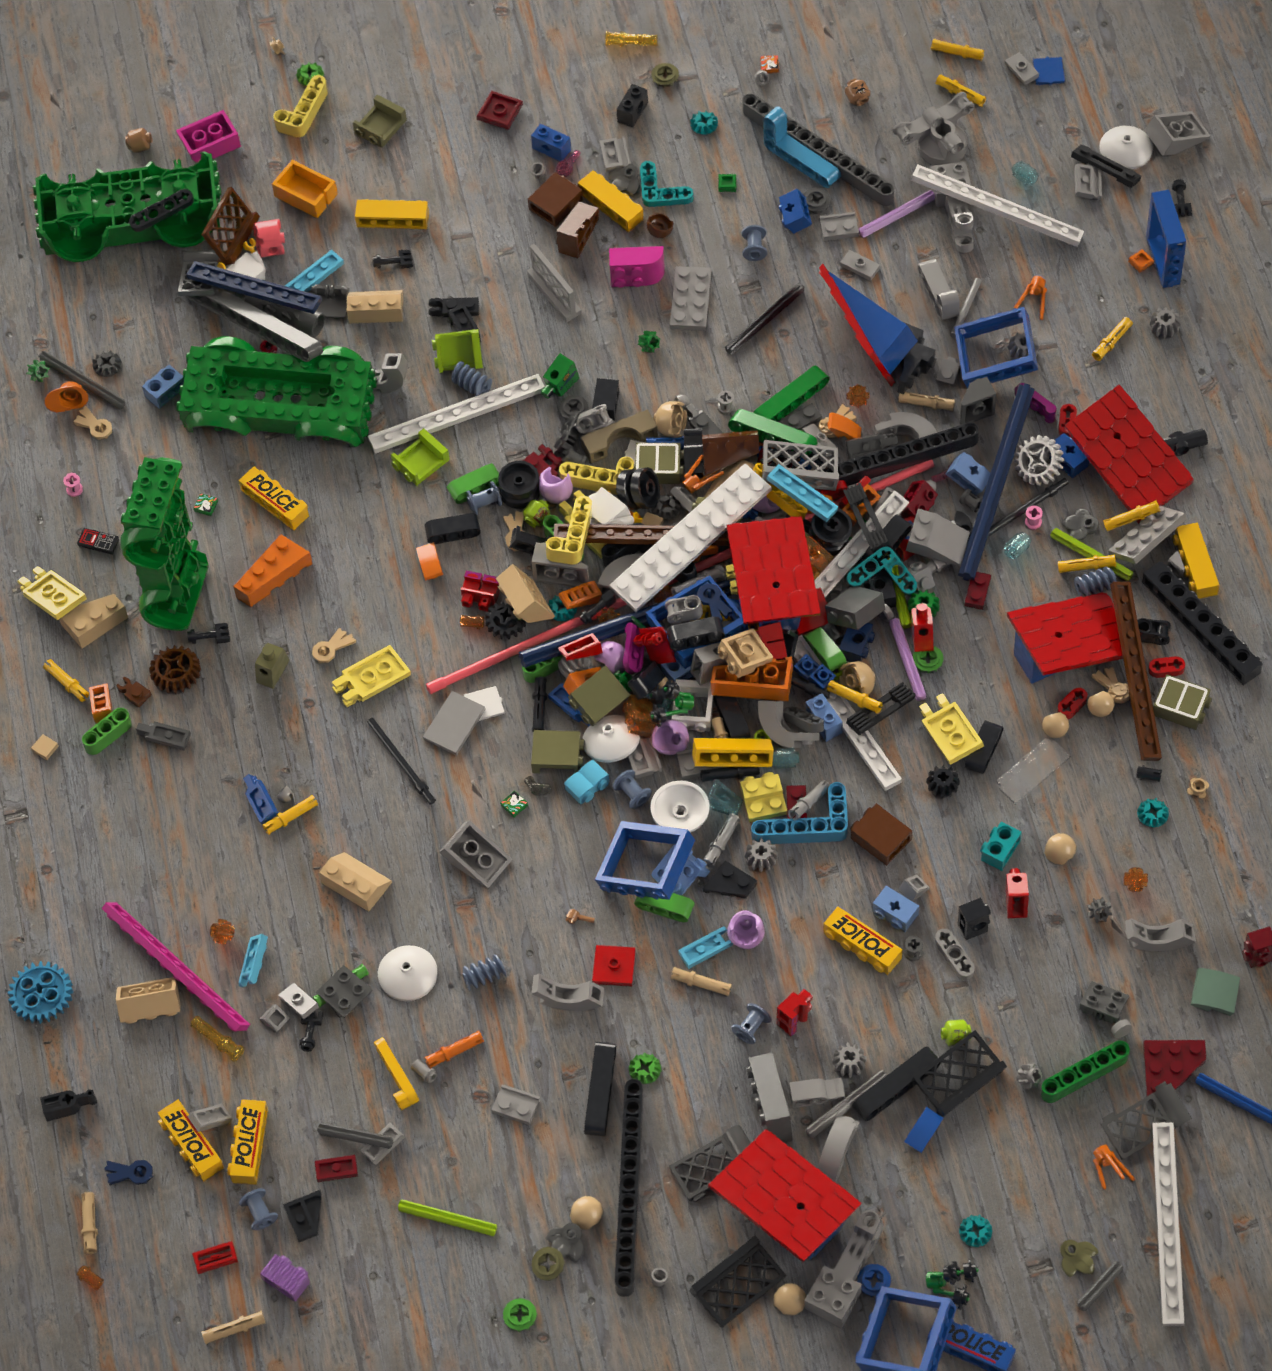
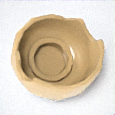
M1058 833L1051 836L1045 846V855L1052 863L1063 865L1074 857L1077 846L1069 835Z
M591 1196L577 1199L571 1208L570 1218L572 1223L585 1230L598 1224L603 1214L601 1203Z
M784 1284L778 1288L774 1295V1306L784 1315H796L802 1312L805 1307L806 1294L796 1284Z

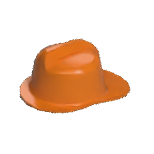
M65 382L60 388L49 392L45 397V406L52 412H64L82 408L88 402L87 392L81 385L75 382Z

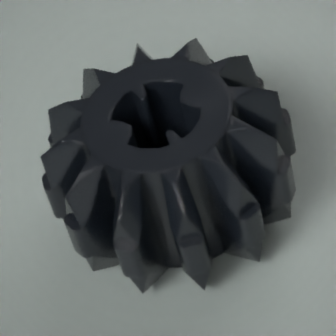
M944 764L941 769L935 766L934 771L930 770L929 777L926 780L929 792L933 791L934 796L941 794L942 799L945 794L951 797L952 792L956 793L960 785L958 773L953 772L952 766L946 769Z

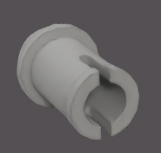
M420 1059L413 1062L411 1069L420 1075L425 1083H432L436 1079L435 1069H430Z

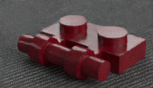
M543 444L538 447L542 454L538 456L535 452H532L522 460L531 463L537 469L539 477L548 467L552 468V475L559 477V473L556 471L564 463L561 457H557L553 454L552 449L545 447ZM549 459L553 464L549 466L545 461Z

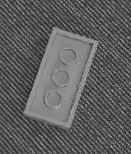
M676 266L670 329L706 331L712 268Z
M1159 505L1161 512L1151 514L1144 520H1141L1137 526L1108 550L1110 555L1115 554V557L1137 564L1187 519L1185 513Z

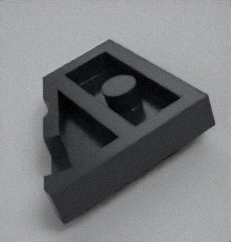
M725 860L703 887V892L709 893L711 891L721 893L724 896L734 895L739 898H747L756 887L757 880Z
M321 1190L283 1204L299 1243L318 1235L322 1200Z

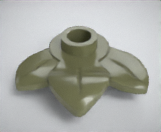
M1074 1240L1064 1241L1060 1246V1253L1063 1257L1061 1266L1065 1274L1069 1277H1072L1076 1271L1084 1274H1093L1094 1262L1091 1257L1098 1254L1097 1248L1087 1241L1079 1243ZM1069 1246L1073 1247L1074 1253L1068 1251Z

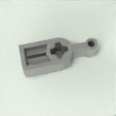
M842 1078L789 1082L792 1108L820 1105L829 1100L845 1099Z

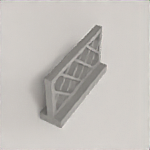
M535 244L531 245L532 268L527 270V275L566 322L581 315L582 312L575 303L572 288Z
M764 440L762 479L768 484L772 483L767 481V476L775 467L767 466V463L774 461L777 465L780 464L814 489L836 491L839 481L838 448ZM768 447H774L778 452L772 454ZM793 449L797 453L791 456L786 450ZM812 451L815 456L809 458L805 452ZM831 453L833 458L828 460L823 454ZM782 454L787 460L782 463L776 457ZM801 456L806 462L800 465L795 459ZM819 458L824 464L819 467L813 461ZM791 462L796 469L787 468L786 465ZM810 464L815 470H806L804 467ZM828 466L833 473L824 472L823 469Z

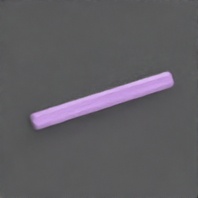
M929 190L860 227L859 234L864 238L935 200V193Z
M898 618L891 619L890 627L912 690L916 694L915 698L917 701L924 700L926 693L901 622Z

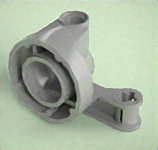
M959 92L946 105L938 109L929 107L924 111L922 117L912 122L897 123L892 132L901 139L902 145H908L918 139V151L921 157L930 164L936 166L957 163L963 159L967 152V136L964 130L957 125V120L970 114L974 110L975 104L967 99L965 92Z

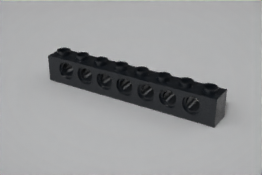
M1159 561L1143 573L1142 583L1243 686L1261 673L1263 664L1261 659L1254 655L1248 646L1236 637L1233 630L1228 629L1223 624L1220 617L1215 616L1211 612L1207 604L1202 603L1198 599L1194 591H1190L1185 586L1181 578H1177L1173 574L1172 569L1168 565Z

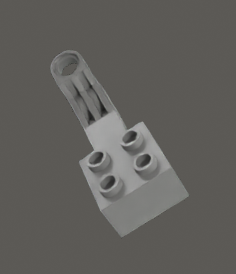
M966 161L930 167V170L971 186ZM933 190L936 207L945 206L947 209L951 233L957 251L962 253L972 251L974 248L972 235L973 215L972 212H969L967 203Z
M872 1210L862 1212L836 1267L833 1270L824 1265L805 1299V1310L840 1328L845 1324L861 1295L862 1284L856 1282V1279L867 1259L872 1254L884 1229V1223L876 1212ZM875 1220V1224L872 1227H867L869 1221Z

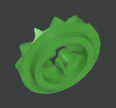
M308 62L307 65L302 64L301 68H297L296 77L302 85L308 86L314 76L320 75L324 77L322 67L318 66L316 62L314 64ZM308 71H312L311 77H309Z
M934 646V651L914 652L913 659L916 667L921 672L927 671L930 673L942 667L943 654L939 648ZM927 654H929V657L931 659L929 664H927L925 660Z
M644 1052L630 1060L629 1074L632 1079H637L642 1084H649L659 1077L661 1064L659 1059L654 1057L653 1054L649 1055ZM641 1063L645 1066L650 1065L648 1066L649 1074L644 1069L640 1070Z
M523 1298L510 1301L503 1311L505 1324L511 1330L514 1329L519 1332L525 1329L528 1330L535 1323L537 1316L535 1306L529 1300ZM519 1308H521L523 1315H526L522 1317L521 1322L514 1316L518 1314Z

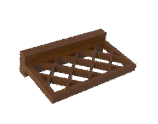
M232 186L227 188L201 234L218 255L217 263L221 262L225 266L235 263L243 249L244 242L248 240L253 231L254 223H257L260 218L257 212L251 213ZM230 195L233 198V204L230 202ZM223 207H226L227 216L224 215ZM231 207H234L235 216H232ZM240 208L244 212L242 217L240 216ZM217 218H219L220 227L217 226ZM225 219H228L229 228H226ZM233 220H236V226H237V227H236L235 229H234ZM211 230H213L214 239L209 235ZM218 231H221L222 240H219ZM226 231H229V234H230V239H229V240L227 239V232H226ZM220 243H223V251L220 248Z

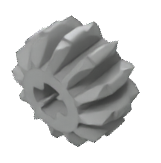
M1167 307L1164 310L1158 308L1157 312H1153L1149 324L1152 332H1156L1157 337L1163 335L1165 339L1168 335L1172 338L1174 333H1178L1181 319H1179V313H1174V309L1169 311Z
M1025 331L1022 334L1017 332L1015 336L1010 338L1008 349L1010 356L1015 357V359L1029 356ZM1033 337L1035 353L1037 356L1040 345L1038 343L1037 337Z
M562 657L558 662L559 671L567 679L569 673L588 669L591 666L590 657L569 661Z
M761 838L759 842H756L753 839L752 845H747V851H745L746 863L748 866L752 865L753 871L759 868L760 872H762L763 868L770 870L771 865L775 866L778 852L776 851V846L771 845L770 840L763 842Z
M848 1042L846 1047L840 1045L839 1051L835 1050L833 1052L832 1064L835 1065L836 1072L841 1071L842 1077L846 1073H848L850 1078L853 1073L859 1076L860 1070L865 1069L867 1057L864 1055L863 1048L858 1049L857 1043L850 1047Z

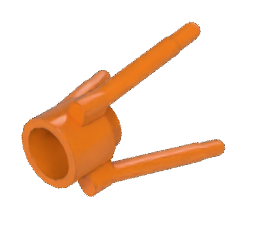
M1034 276L1031 283L1027 285L1026 290L1014 306V309L1020 306L1028 293L1030 295H1039L1041 293L1040 320H1043L1045 294L1047 288H1045L1046 281L1043 277Z
M703 455L698 458L689 472L684 475L685 480L682 483L691 494L724 474V471L715 474L719 471L717 470L700 479L696 474L692 476V473L704 458Z
M1102 1145L1094 1150L1093 1154L1096 1158L1093 1160V1163L1096 1166L1103 1189H1106V1184L1100 1165L1106 1167L1111 1164L1121 1179L1125 1178L1121 1172L1122 1170L1132 1181H1135L1134 1176L1120 1162L1114 1152L1110 1151L1107 1145Z

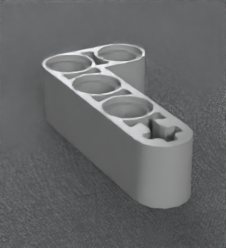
M932 259L918 263L917 268L920 278L939 319L942 321L959 316V296L955 289L950 290L937 260Z

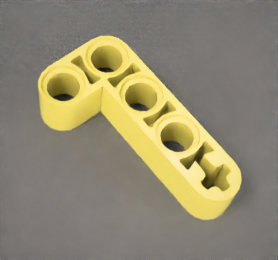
M317 75L312 77L293 112L278 110L274 113L275 127L278 132L294 137H303L307 133L328 93L326 80L323 76Z
M630 457L620 458L616 470L564 462L559 467L560 478L563 480L569 474L573 487L597 492L603 487L605 490L610 491L611 494L617 495L616 482L618 475L621 471L627 470L625 468L635 469L633 459Z
M580 496L575 500L567 537H551L546 541V557L549 561L572 565L578 564L581 561L592 516V501L589 497Z

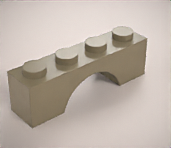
M648 410L637 412L631 417L620 419L614 424L585 434L581 437L582 448L592 464L608 457L609 446L619 438L629 437L645 442L646 437H657V425Z

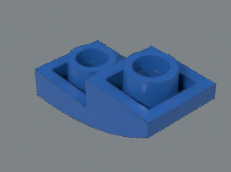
M807 654L793 667V670L800 676L823 690L836 677L823 664L819 665Z
M926 1107L904 1142L922 1153L944 1118Z

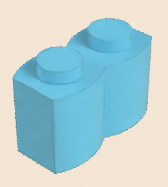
M591 760L565 781V790L581 805L592 800L595 792L604 790L608 786L610 781L609 774L594 760Z

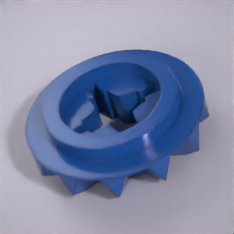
M869 1264L860 1270L857 1282L862 1284L863 1294L866 1293L872 1297L880 1292L881 1286L890 1287L891 1276L885 1267L878 1264ZM874 1274H876L877 1281H880V1283L877 1282L875 1286L872 1287L871 1281L868 1280H872Z

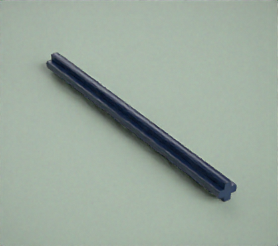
M1026 383L1024 385L1019 384L958 573V576L963 577V580L966 581L975 579L1035 389Z
M726 579L716 583L727 597L732 595L729 580ZM663 602L519 652L521 664L526 668L562 655L558 649L559 647L591 633L596 636L599 642L626 633V625L629 622L635 624L631 616H634L644 626L648 625L646 612Z

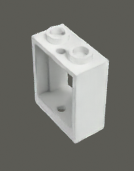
M676 679L680 692L690 693L694 697L708 698L706 717L679 716L676 714L672 715L671 720L682 722L687 730H695L697 732L710 731L714 702L711 682L709 681L700 686L696 680ZM673 701L672 711L678 710V707L675 706V701Z

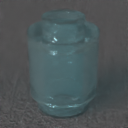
M1024 161L1016 162L1012 167V176L1026 185H1033L1039 177L1037 170Z
M1024 532L1015 534L1004 545L1005 555L1008 558L1017 559L1029 548L1031 543L1030 537Z
M795 748L776 749L773 752L772 767H777V769L795 768L796 763H799V752H795Z

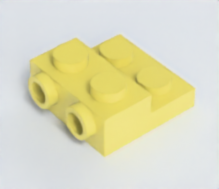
M767 772L760 778L748 776L740 782V789L749 823L787 815L779 774Z

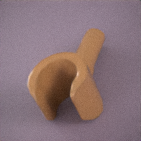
M571 909L566 916V921L571 924H575L577 919L594 923L595 918L581 915L575 909Z

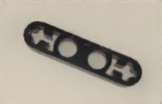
M182 189L132 215L129 219V224L133 231L141 232L191 206L194 202V196L190 190ZM185 195L186 197H188V200L186 201L183 199V196ZM173 203L174 207L171 210H166V204ZM152 211L158 212L156 218H150L149 214ZM137 220L140 222V225L138 226L135 223V221Z

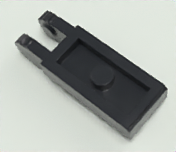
M479 297L443 298V300L431 298L428 301V305L431 307L428 310V314L436 317H449L448 310L465 304L471 316H478Z

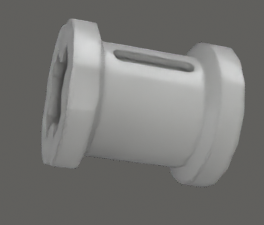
M726 390L718 394V410L722 414H730L734 410V395L732 392Z

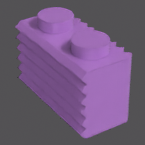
M275 1254L260 1273L261 1278L295 1302L310 1284L309 1277L307 1276L308 1272L300 1266L296 1268L291 1265L292 1262L283 1255L279 1257Z

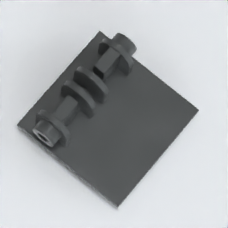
M318 284L312 286L311 292L322 298L317 311L324 313L325 317L329 318L346 317L348 287L344 285L335 287L334 285H331V287L326 285L324 287Z
M579 411L574 416L570 415L567 422L563 424L560 430L562 434L557 438L553 446L556 448L554 454L560 452L561 456L564 457L570 447H574L580 434L576 424H574Z
M343 965L316 993L336 1010L335 1013L338 1017L341 1018L343 1016L345 1018L373 990Z
M1091 981L1079 1004V1009L1082 1010V1013L1091 1016L1094 1013L1095 1018L1098 1013H1101L1100 1020L1105 1015L1104 1021L1111 1024L1117 1023L1129 995Z

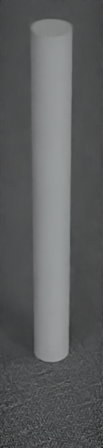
M975 278L954 327L963 324L982 282L980 278ZM953 327L950 336L956 338L955 329Z

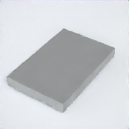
M452 691L427 729L423 739L457 756L486 710L485 706Z

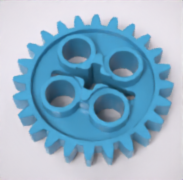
M40 961L36 967L34 963H31L30 969L24 966L25 972L17 971L18 978L12 977L15 984H9L11 991H8V995L11 998L8 1000L10 1005H12V1010L16 1011L18 1017L22 1016L24 1021L30 1017L31 1023L38 1019L41 1024L43 1018L50 1022L51 1016L57 1019V1012L64 1014L63 1007L69 1008L67 1001H72L70 994L74 993L71 987L73 984L69 980L68 973L65 974L64 969H59L57 964L51 967L50 962H47L46 966H43L42 961ZM47 979H52L50 982L44 983ZM32 985L31 988L25 989L26 986ZM56 996L55 999L49 1000L50 997ZM32 1002H37L34 1006H29Z

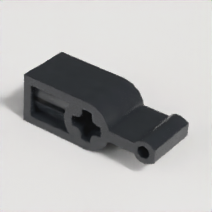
M702 428L684 429V464L686 474L698 458L703 455ZM703 459L692 473V476L694 474L699 478L704 476Z
M90 1089L85 1093L77 1095L69 1090L40 1097L43 1114L47 1122L74 1115L79 1111L80 1106L95 1105L97 1103L95 1093Z

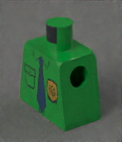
M559 353L543 376L546 386L541 391V394L547 399L554 393L560 397L563 396L580 378L575 363Z

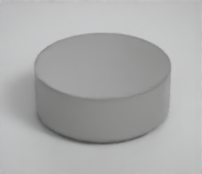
M885 604V610L879 614V617L883 621L889 622L894 618V614L890 607Z
M1123 1019L1113 1025L1111 1032L1115 1038H1122L1132 1030V1025L1128 1020Z

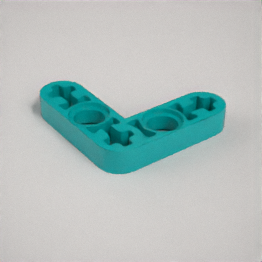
M645 161L640 165L642 200L645 206L685 205L693 201L694 192L692 188L688 186L658 188L655 164L651 161ZM647 168L650 169V175H647ZM648 181L654 183L652 186L645 185V183ZM648 193H652L651 200L648 197ZM666 194H670L673 197L671 199H665L663 196Z
M890 547L880 548L847 575V582L850 586H860L884 568L904 594H912L917 589L916 580ZM882 551L886 553L889 551L890 559H883L882 561H880V563L883 565L879 566L878 561L873 557L877 556V559H879L883 555ZM867 562H874L876 565L875 571L868 572L865 569V564ZM895 565L903 569L902 574L899 576H895L892 573V568ZM861 567L867 577L864 578V575L859 577L860 582H851V574L858 575L861 572L858 569ZM905 574L908 575L905 578L908 583L913 582V590L911 591L910 589H904L905 583L903 580L900 583L898 582V579H901Z

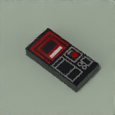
M83 528L77 544L80 547L113 555L119 542V537Z

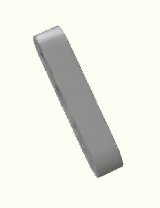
M938 930L935 935V944L958 978L970 980L974 976V964L950 930ZM941 936H943L944 938L948 937V947L947 943L944 940H941ZM956 950L960 953V957L956 959L951 958L949 953ZM962 965L965 969L969 968V973L962 972Z

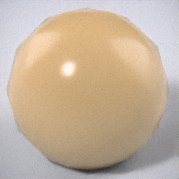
M1106 691L1089 697L1087 702L1088 710L1096 717L1108 716L1113 711L1115 705L1113 697Z
M1061 712L1044 717L1042 729L1051 738H1061L1069 729V720Z

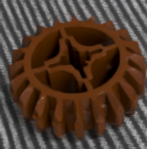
M174 645L170 649L166 646V651L159 650L160 655L154 654V660L150 662L149 672L156 687L159 686L161 691L166 690L169 694L173 690L176 694L177 690H181L184 693V688L191 689V684H196V679L200 678V661L196 654L191 652L189 647L184 649L182 645L179 648ZM186 663L190 665L188 671L185 670ZM162 668L166 670L164 676L161 675Z

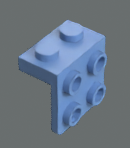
M675 845L672 846L651 874L658 883L661 880ZM692 850L673 893L681 896L697 876L706 878L710 873L706 868L707 864L700 858L694 857Z

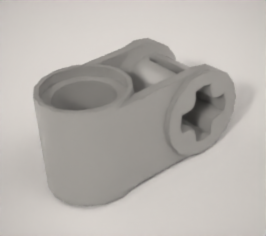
M606 404L580 413L576 422L577 430L581 433H588L613 423L612 418H609L606 411ZM584 419H585V420H587L590 424H588V425H583V424L581 423V420H584Z
M691 595L677 599L674 598L665 602V608L668 610L667 621L671 624L697 620L703 615L701 600L698 596Z

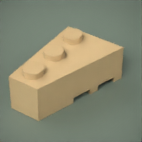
M111 594L78 605L59 620L64 629L83 649L126 620L128 615L124 604L115 594Z

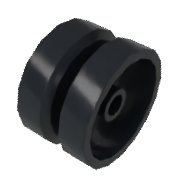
M513 461L502 467L499 472L498 483L502 501L507 506L523 509L526 508L531 500H538L540 496L539 474L531 463Z
M649 467L621 471L616 482L617 498L629 510L655 507L660 496L659 480L656 473Z
M839 508L827 522L814 515L808 531L810 546L822 555H838L848 544L849 537L851 536L852 522L850 517Z

